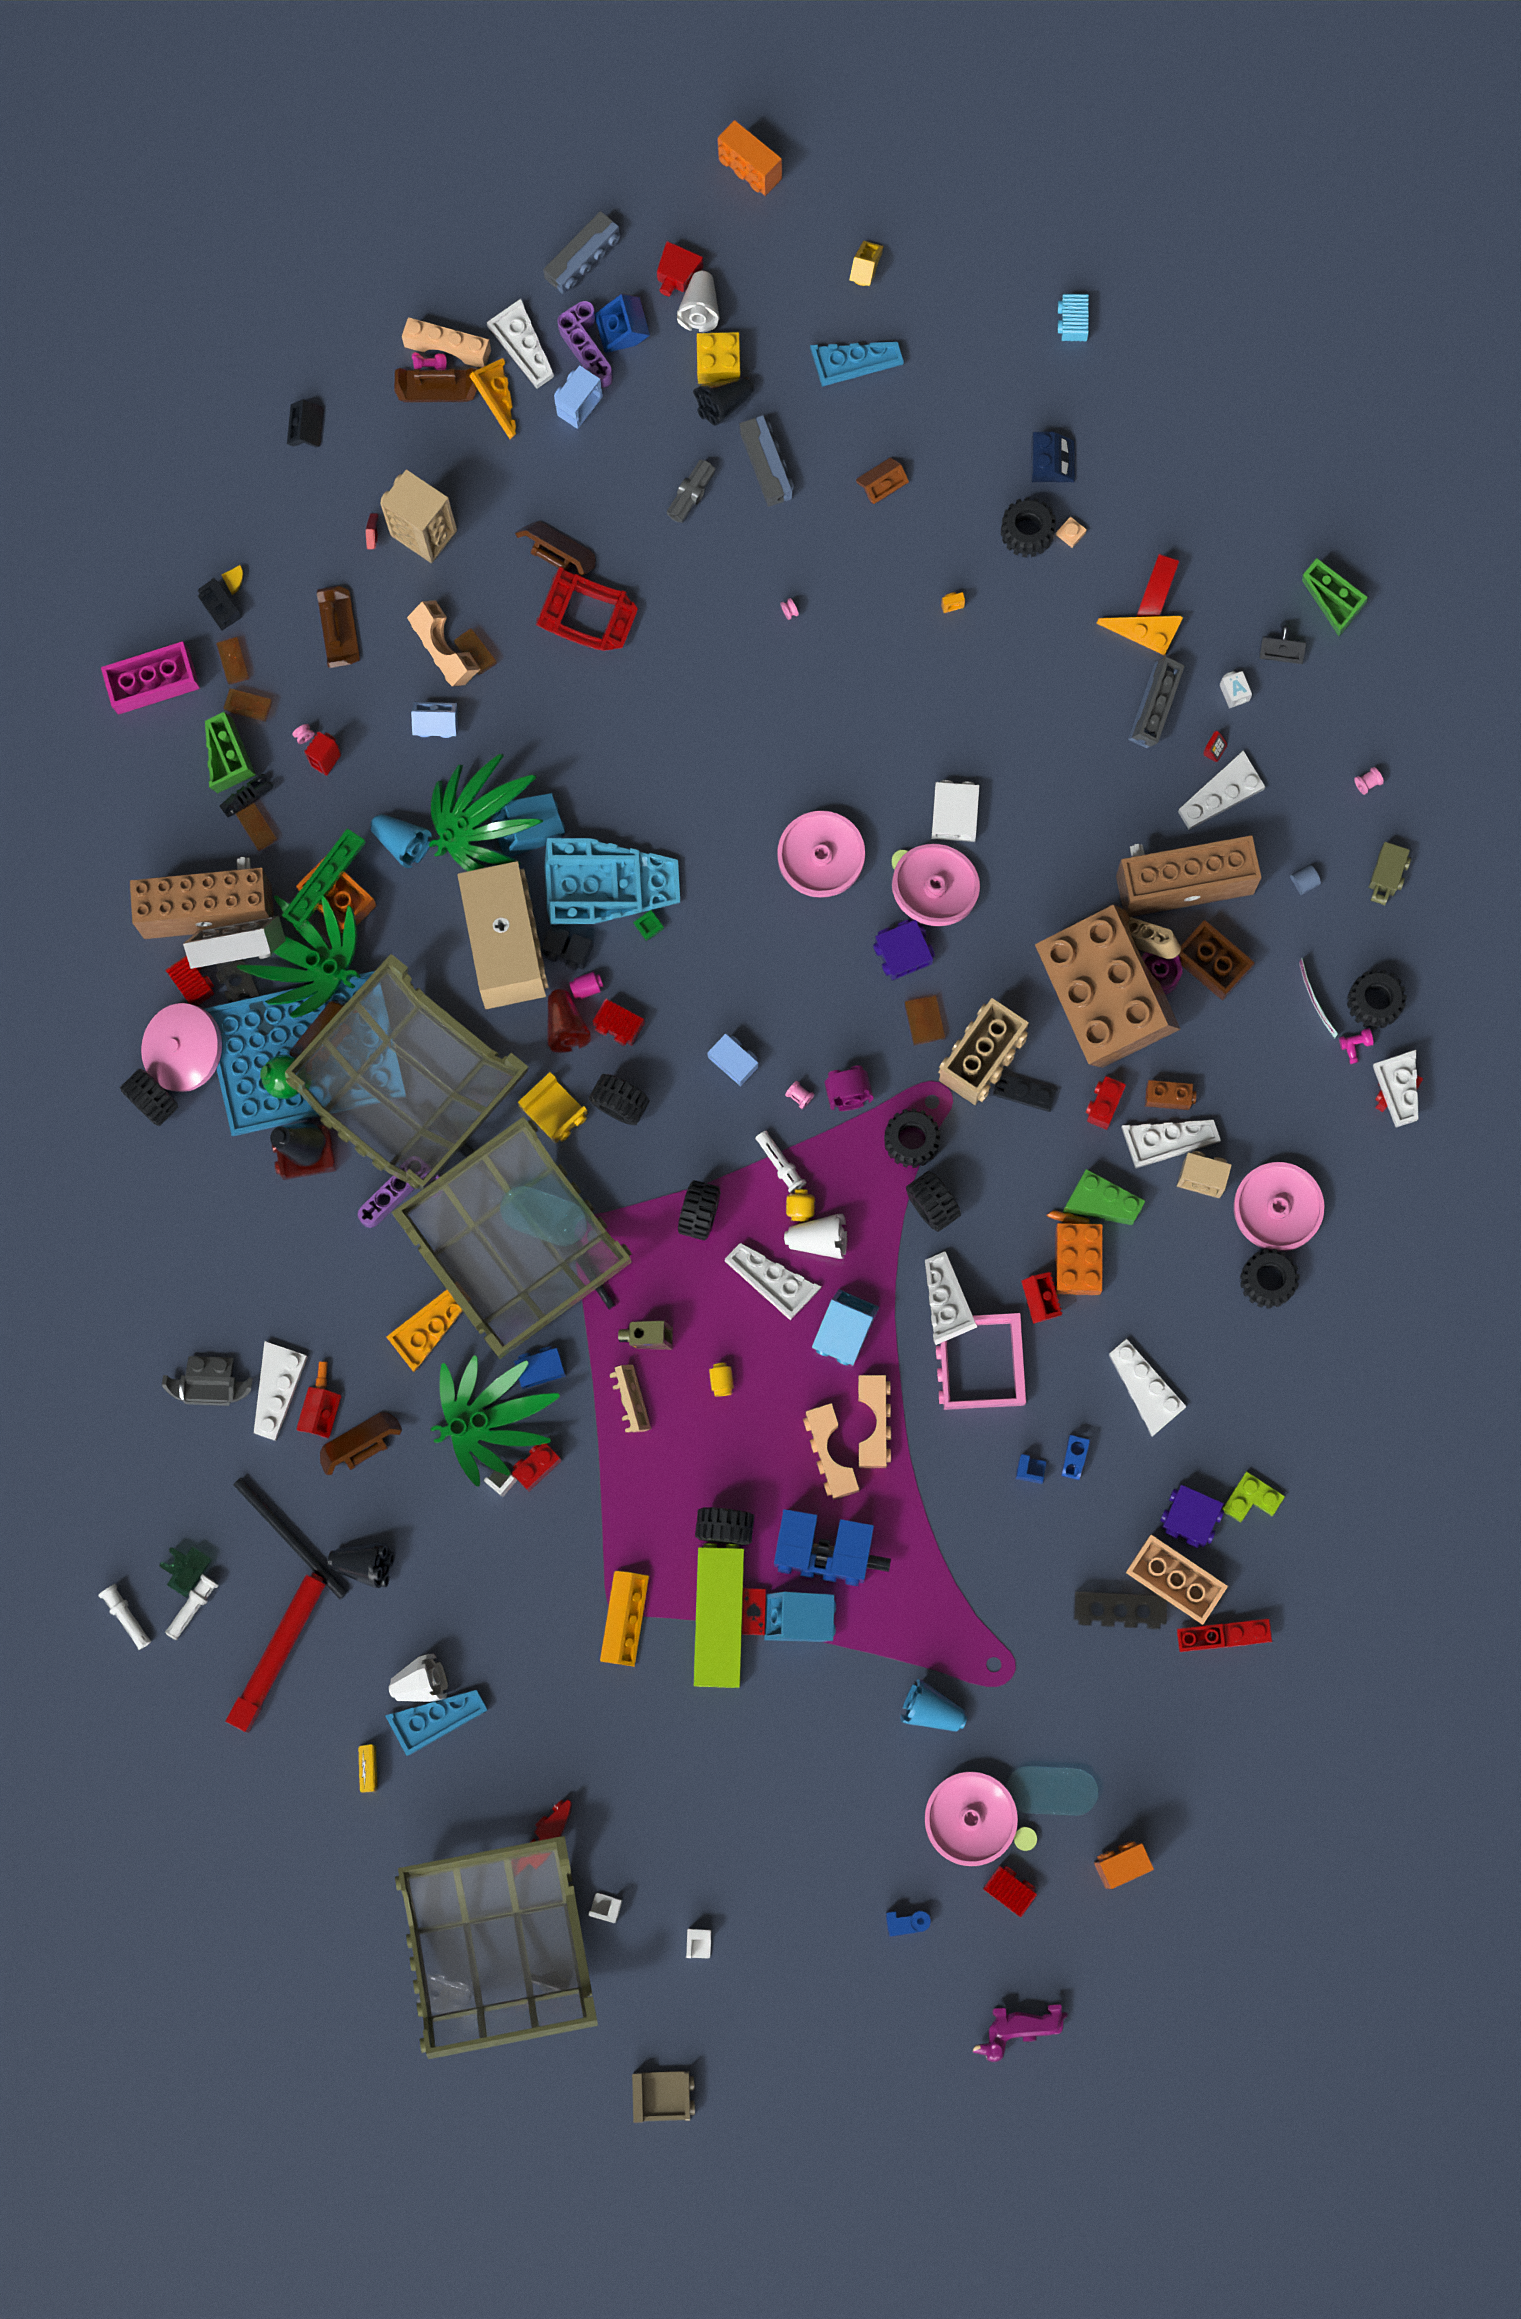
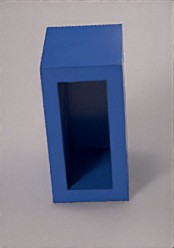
M552 1346L540 1349V1353L532 1356L531 1353L518 1356V1360L514 1361L515 1366L524 1361L529 1362L526 1370L519 1378L523 1390L566 1377L557 1348L553 1349Z

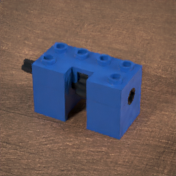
M783 1509L774 1559V1567L778 1568V1572L791 1574L792 1571L801 1572L800 1576L814 1578L815 1574L823 1576V1580L830 1582L842 1579L846 1580L845 1584L859 1586V1583H864L866 1568L889 1572L891 1558L869 1555L874 1525L840 1519L836 1545L834 1547L829 1546L830 1540L819 1539V1544L813 1543L817 1515Z

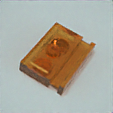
M936 995L904 1002L913 1045L945 1039Z

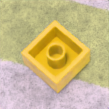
M739 332L697 333L698 384L740 377Z

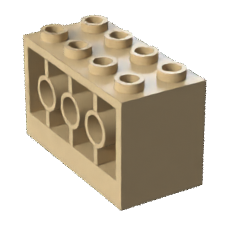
M405 470L403 474H399L396 477L391 490L386 491L381 498L380 504L390 535L430 563H433L457 531L448 497L408 470Z

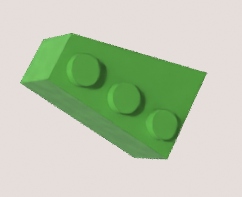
M1317 558L1303 574L1302 582L1337 635L1340 636L1366 605L1368 597Z
M222 712L206 720V746L209 761L207 762L210 772L209 788L218 794L256 774L233 718L227 713Z
M1086 1169L1063 1213L1068 1212L1084 1215L1085 1217H1095L1133 1225L1145 1201Z

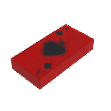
M743 1588L742 1635H765L766 1589Z

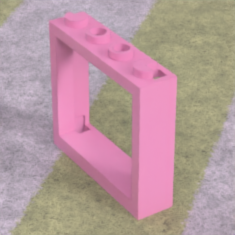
M1020 1313L973 1316L976 1325L1010 1324L1015 1398L950 1401L947 1340L940 1343V1346H936V1359H941V1368H937L938 1382H942V1390L938 1391L939 1404H943L944 1410L1025 1406L1026 1395Z

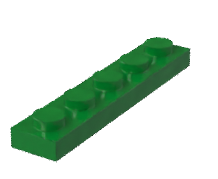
M347 828L284 911L282 917L301 930L322 902L321 897H326L365 845V840Z

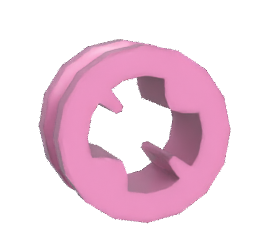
M791 598L787 599L786 603H780L788 620L792 619L793 615H799Z
M303 724L293 732L294 738H298V744L306 743L313 738L315 733L313 730H309V724Z

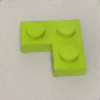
M1246 1471L1222 1510L1240 1523L1253 1504L1270 1516H1273L1285 1496Z

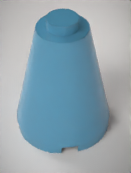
M380 814L372 819L370 824L371 832L402 866L411 868L413 866L410 864L414 861L419 863L424 858L429 849L430 842L428 841V836L431 837L430 831L385 814Z
M917 1679L918 1685L913 1684L906 1696L903 1708L907 1710L905 1715L901 1714V1722L955 1732L959 1728L963 1729L967 1721L965 1710L923 1680Z

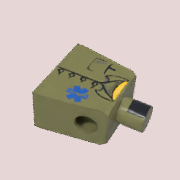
M665 1321L630 1322V1329H619L618 1339L619 1342H629L635 1349L672 1350L673 1327Z

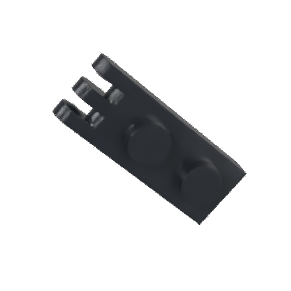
M1005 1074L1001 1075L1000 1080L1006 1081V1083H996L995 1087L1003 1089V1092L994 1090V1096L1046 1112L1051 1111L1057 1090Z

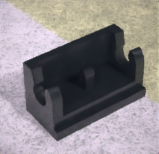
M215 577L198 589V598L221 631L241 619L237 608Z

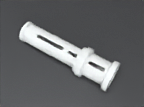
M763 1131L757 1135L756 1141L759 1142L777 1168L778 1177L784 1180L789 1188V1193H794L795 1189L804 1187L806 1184L805 1179L800 1178L795 1170V1165L786 1160L768 1132Z
M204 1574L200 1576L201 1580L195 1589L190 1590L189 1599L165 1631L168 1636L175 1640H178L182 1631L200 1606L208 1602L207 1598L213 1589L219 1586Z
M116 1584L108 1587L98 1595L109 1606V1612L113 1616L116 1615L139 1650L151 1643V1640H149L128 1609V1601L124 1600L117 1591Z

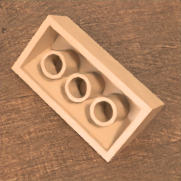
M1153 1535L1147 1538L1126 1571L1135 1580L1202 1625L1228 1587Z

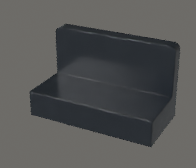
M305 399L291 404L287 444L294 447L306 443L316 448L319 447L324 408Z

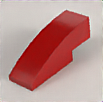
M1161 554L1158 555L1136 617H1160L1179 564L1178 560Z

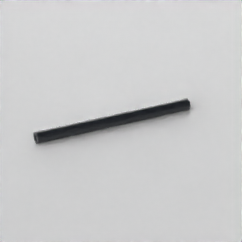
M239 1478L233 1486L316 1575L324 1578V1584L341 1600L348 1591L243 1478Z

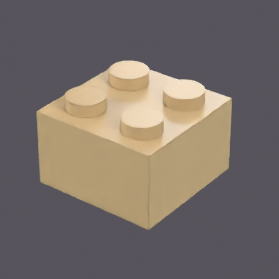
M1193 1151L1188 1153L1182 1164L1177 1187L1220 1199L1226 1188L1231 1164H1228L1227 1160L1214 1157V1160L1206 1158L1205 1154Z

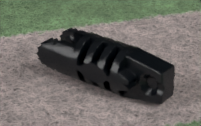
M261 773L246 783V787L242 786L241 789L236 791V794L232 793L220 805L227 818L244 810V807L250 806L251 803L255 802L256 798L260 799L273 789V785L267 781L265 774Z

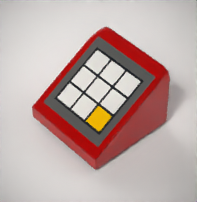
M1214 731L1203 753L1205 757L1215 762L1219 761L1227 747L1226 741L1218 731Z

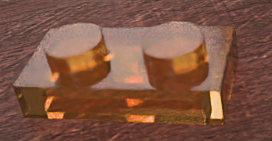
M235 637L216 643L228 684L248 680L249 676L238 638Z
M230 688L223 708L227 712L266 722L272 701L268 698Z

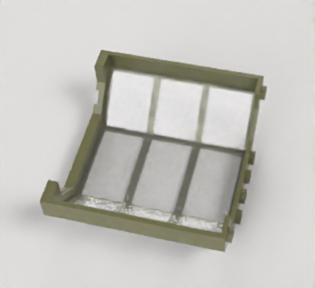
M390 954L285 1071V1078L287 1084L297 1090L321 1117L320 1121L326 1127H333L339 1132L337 1135L343 1141L353 1143L356 1146L354 1149L363 1157L367 1155L373 1160L372 1164L378 1170L382 1171L384 1169L389 1174L408 1183L414 1189L423 1190L528 1071V1066L512 1053L503 1059L497 1057L499 1054L489 1048L433 1002L420 988L417 987L415 990L410 982L412 978L408 975V967Z
M524 1116L391 1212L415 1246L420 1245L417 1249L480 1335L485 1332L484 1340L499 1359L503 1358L632 1263L629 1257L632 1255L631 1251L625 1244L620 1245L618 1241H615L605 1230L608 1227L601 1217L596 1218L592 1211L595 1209L587 1199L582 1200L579 1196L581 1193L579 1187L574 1181L570 1184L566 1178L568 1175L561 1164L558 1166L555 1164L536 1134L538 1128L532 1120L527 1122Z
M565 1836L398 1868L399 1876H395L397 1891L401 1890L404 1898L410 1934H406L408 1948L413 1949V1956L409 1957L411 1970L416 1971L417 1979L413 1980L415 1994L420 1995L421 2001L416 2003L418 2016L423 2017L424 2038H419L422 2053L426 2052L428 2059L598 2026L593 1997H588L592 1996V1989L573 1884L568 1885V1882L572 1881Z

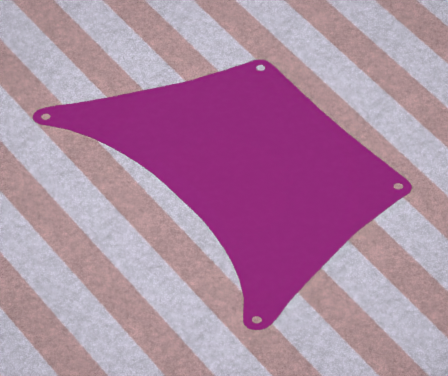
M935 1081L919 1083L855 1118L781 1151L786 1160L795 1165V1170L800 1178L805 1179L806 1184L801 1189H807L808 1194L815 1197V1214L809 1218V1221L835 1214L844 1215L846 1225H842L844 1231H847L846 1255H843L844 1259L793 1250L789 1248V1245L785 1244L784 1234L790 1226L809 1221H792L791 1217L787 1216L786 1197L790 1194L789 1188L783 1179H779L778 1170L769 1157L708 1182V1184L719 1186L721 1194L710 1235L705 1241L685 1236L678 1232L680 1213L687 1190L620 1209L594 1214L596 1218L601 1217L608 1226L605 1229L615 1241H618L620 1245L625 1244L632 1253L629 1256L632 1263L603 1283L606 1291L615 1302V1307L609 1310L596 1290L582 1299L593 1380L599 1447L604 1587L608 1605L614 1572L636 1573L649 1576L643 1617L696 1621L698 1547L703 1548V1544H717V1548H726L724 1543L703 1541L695 1537L698 1509L715 1507L741 1510L754 1515L752 1543L740 1545L739 1549H744L743 1588L766 1589V1594L796 1592L834 1595V1601L836 1602V1611L834 1613L836 1632L833 1641L823 1643L921 1666L985 1687H999L1006 1684L1013 1677L1016 1667L1012 1653L975 1615L956 1585L940 1553L917 1487L909 1454L895 1326L896 1275L903 1220L909 1200L906 1186L914 1181L920 1165H917V1168H912V1166L908 1165V1168H906L901 1163H895V1160L888 1156V1151L885 1149L884 1135L889 1120L893 1119L897 1112L900 1114L904 1109L912 1111V1108H916L918 1112H921V1110L926 1111V1115H931L933 1121L937 1122L939 1129L953 1104L952 1093L947 1086ZM935 1095L938 1097L939 1105L937 1108L930 1109L925 1105L927 1096ZM909 1127L900 1132L899 1141L908 1149H917L925 1143V1135L921 1130ZM585 1218L577 1224L574 1239L579 1249L589 1243L587 1236L593 1230ZM601 1242L584 1255L597 1277L619 1262V1259L604 1242ZM741 1243L762 1254L766 1259L775 1264L778 1263L784 1266L786 1270L804 1277L810 1283L821 1286V1289L789 1320L725 1262V1258ZM577 1263L579 1279L586 1286L590 1281ZM838 1289L879 1306V1310L854 1365H843L837 1361V1358L830 1355L822 1356L816 1352V1349L812 1348L831 1299ZM665 1321L673 1327L672 1350L635 1349L629 1342H619V1329H630V1322ZM726 1363L727 1366L731 1367L734 1384L732 1395L714 1396V1391L711 1390L709 1369L713 1368V1364ZM620 1365L634 1366L651 1426L650 1430L645 1432H625V1429L629 1428L631 1424L630 1420L622 1421V1417L628 1415L622 1404L620 1389H613V1386L619 1383L617 1377L610 1378V1374L616 1372L615 1367ZM859 1375H886V1381H890V1395H886V1404H890V1417H886V1426L891 1427V1440H886V1449H891V1462H886V1468H859V1443L867 1440L874 1433L877 1425L873 1410L865 1403L858 1401ZM831 1403L838 1422V1428L830 1435L827 1442V1450L835 1463L843 1467L853 1468L859 1487V1492L833 1500L832 1495L827 1496L823 1483L827 1482L825 1473L820 1474L817 1465V1461H820L818 1452L813 1453L810 1444L813 1436L811 1430L806 1431L803 1418H806V1411ZM783 1509L817 1515L813 1543L819 1544V1539L830 1540L829 1546L834 1547L836 1545L840 1519L874 1525L869 1555L891 1558L889 1572L866 1568L864 1583H859V1586L845 1584L846 1580L837 1579L836 1582L825 1581L823 1576L815 1574L814 1578L800 1576L801 1572L792 1571L791 1574L778 1572V1568L774 1567V1559ZM996 1657L1000 1660L1001 1668L999 1671L990 1672L987 1669L986 1663L989 1658Z

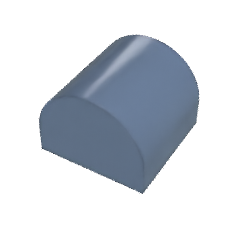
M1311 865L1290 876L1300 895L1311 891L1321 884L1318 873Z

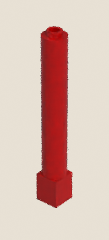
M311 1573L310 1576L305 1575L243 1693L237 1698L225 1722L244 1732H250L262 1709L261 1706L326 1586L322 1583L324 1578L314 1573Z

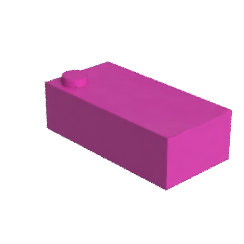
M183 641L101 667L111 706L118 715L200 689L190 651Z

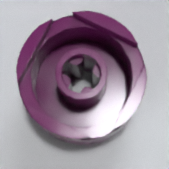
M1145 952L1142 955L1145 965L1154 978L1160 982L1165 995L1169 994L1176 988L1182 975V965L1178 955L1174 958L1166 959ZM1161 969L1162 973L1157 974L1156 971Z
M861 1065L853 1066L850 1070L842 1072L841 1070H833L828 1073V1078L824 1082L829 1105L832 1110H834V1107H838L839 1111L858 1109L864 1106V1101L868 1100L870 1103L874 1098L868 1073L863 1070Z

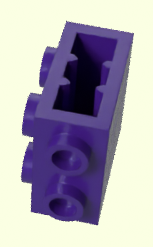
M905 920L899 923L898 927L891 930L890 928H885L875 936L874 951L877 956L881 955L884 962L881 964L886 976L890 975L892 981L928 967L933 963L932 957H935V953L931 944H926L924 939L926 937L925 930L922 925L918 926L916 920L911 922L910 920Z
M1180 1485L1178 1489L1174 1488L1169 1498V1501L1172 1502L1170 1509H1165L1160 1519V1522H1163L1161 1528L1166 1530V1535L1175 1539L1178 1536L1187 1540L1186 1544L1195 1548H1199V1546L1204 1547L1206 1543L1210 1544L1216 1532L1212 1530L1215 1522L1220 1523L1224 1514V1510L1221 1509L1223 1503L1183 1485Z

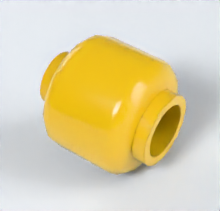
M795 1189L794 1193L788 1194L786 1197L787 1216L791 1217L792 1221H809V1218L815 1214V1197L808 1194L807 1189Z

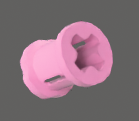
M1372 767L1370 772L1354 778L1357 788L1363 795L1367 794L1368 790L1374 786L1383 784L1382 775L1375 767Z
M797 1080L785 1094V1096L791 1097L796 1101L801 1109H804L815 1095L813 1092L809 1093Z

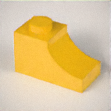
M867 241L862 242L854 257L850 275L851 281L861 286H870L884 246Z

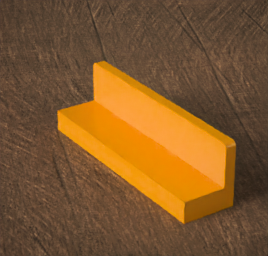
M614 1572L600 1657L601 1662L635 1667L649 1576L630 1572Z

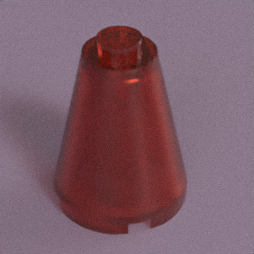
M563 989L552 991L548 996V1046H550L553 1052L557 1053L571 1052V1047L578 1046L579 1049L586 1046L591 1041L590 1031L569 992Z

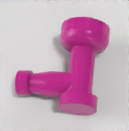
M417 352L412 354L415 369H421L422 367H435L436 370L446 369L447 362L444 353H438L434 358H424Z
M1370 1028L1363 1029L1360 1035L1347 1038L1344 1036L1339 1037L1341 1049H1347L1350 1064L1359 1062L1356 1055V1044L1373 1045Z

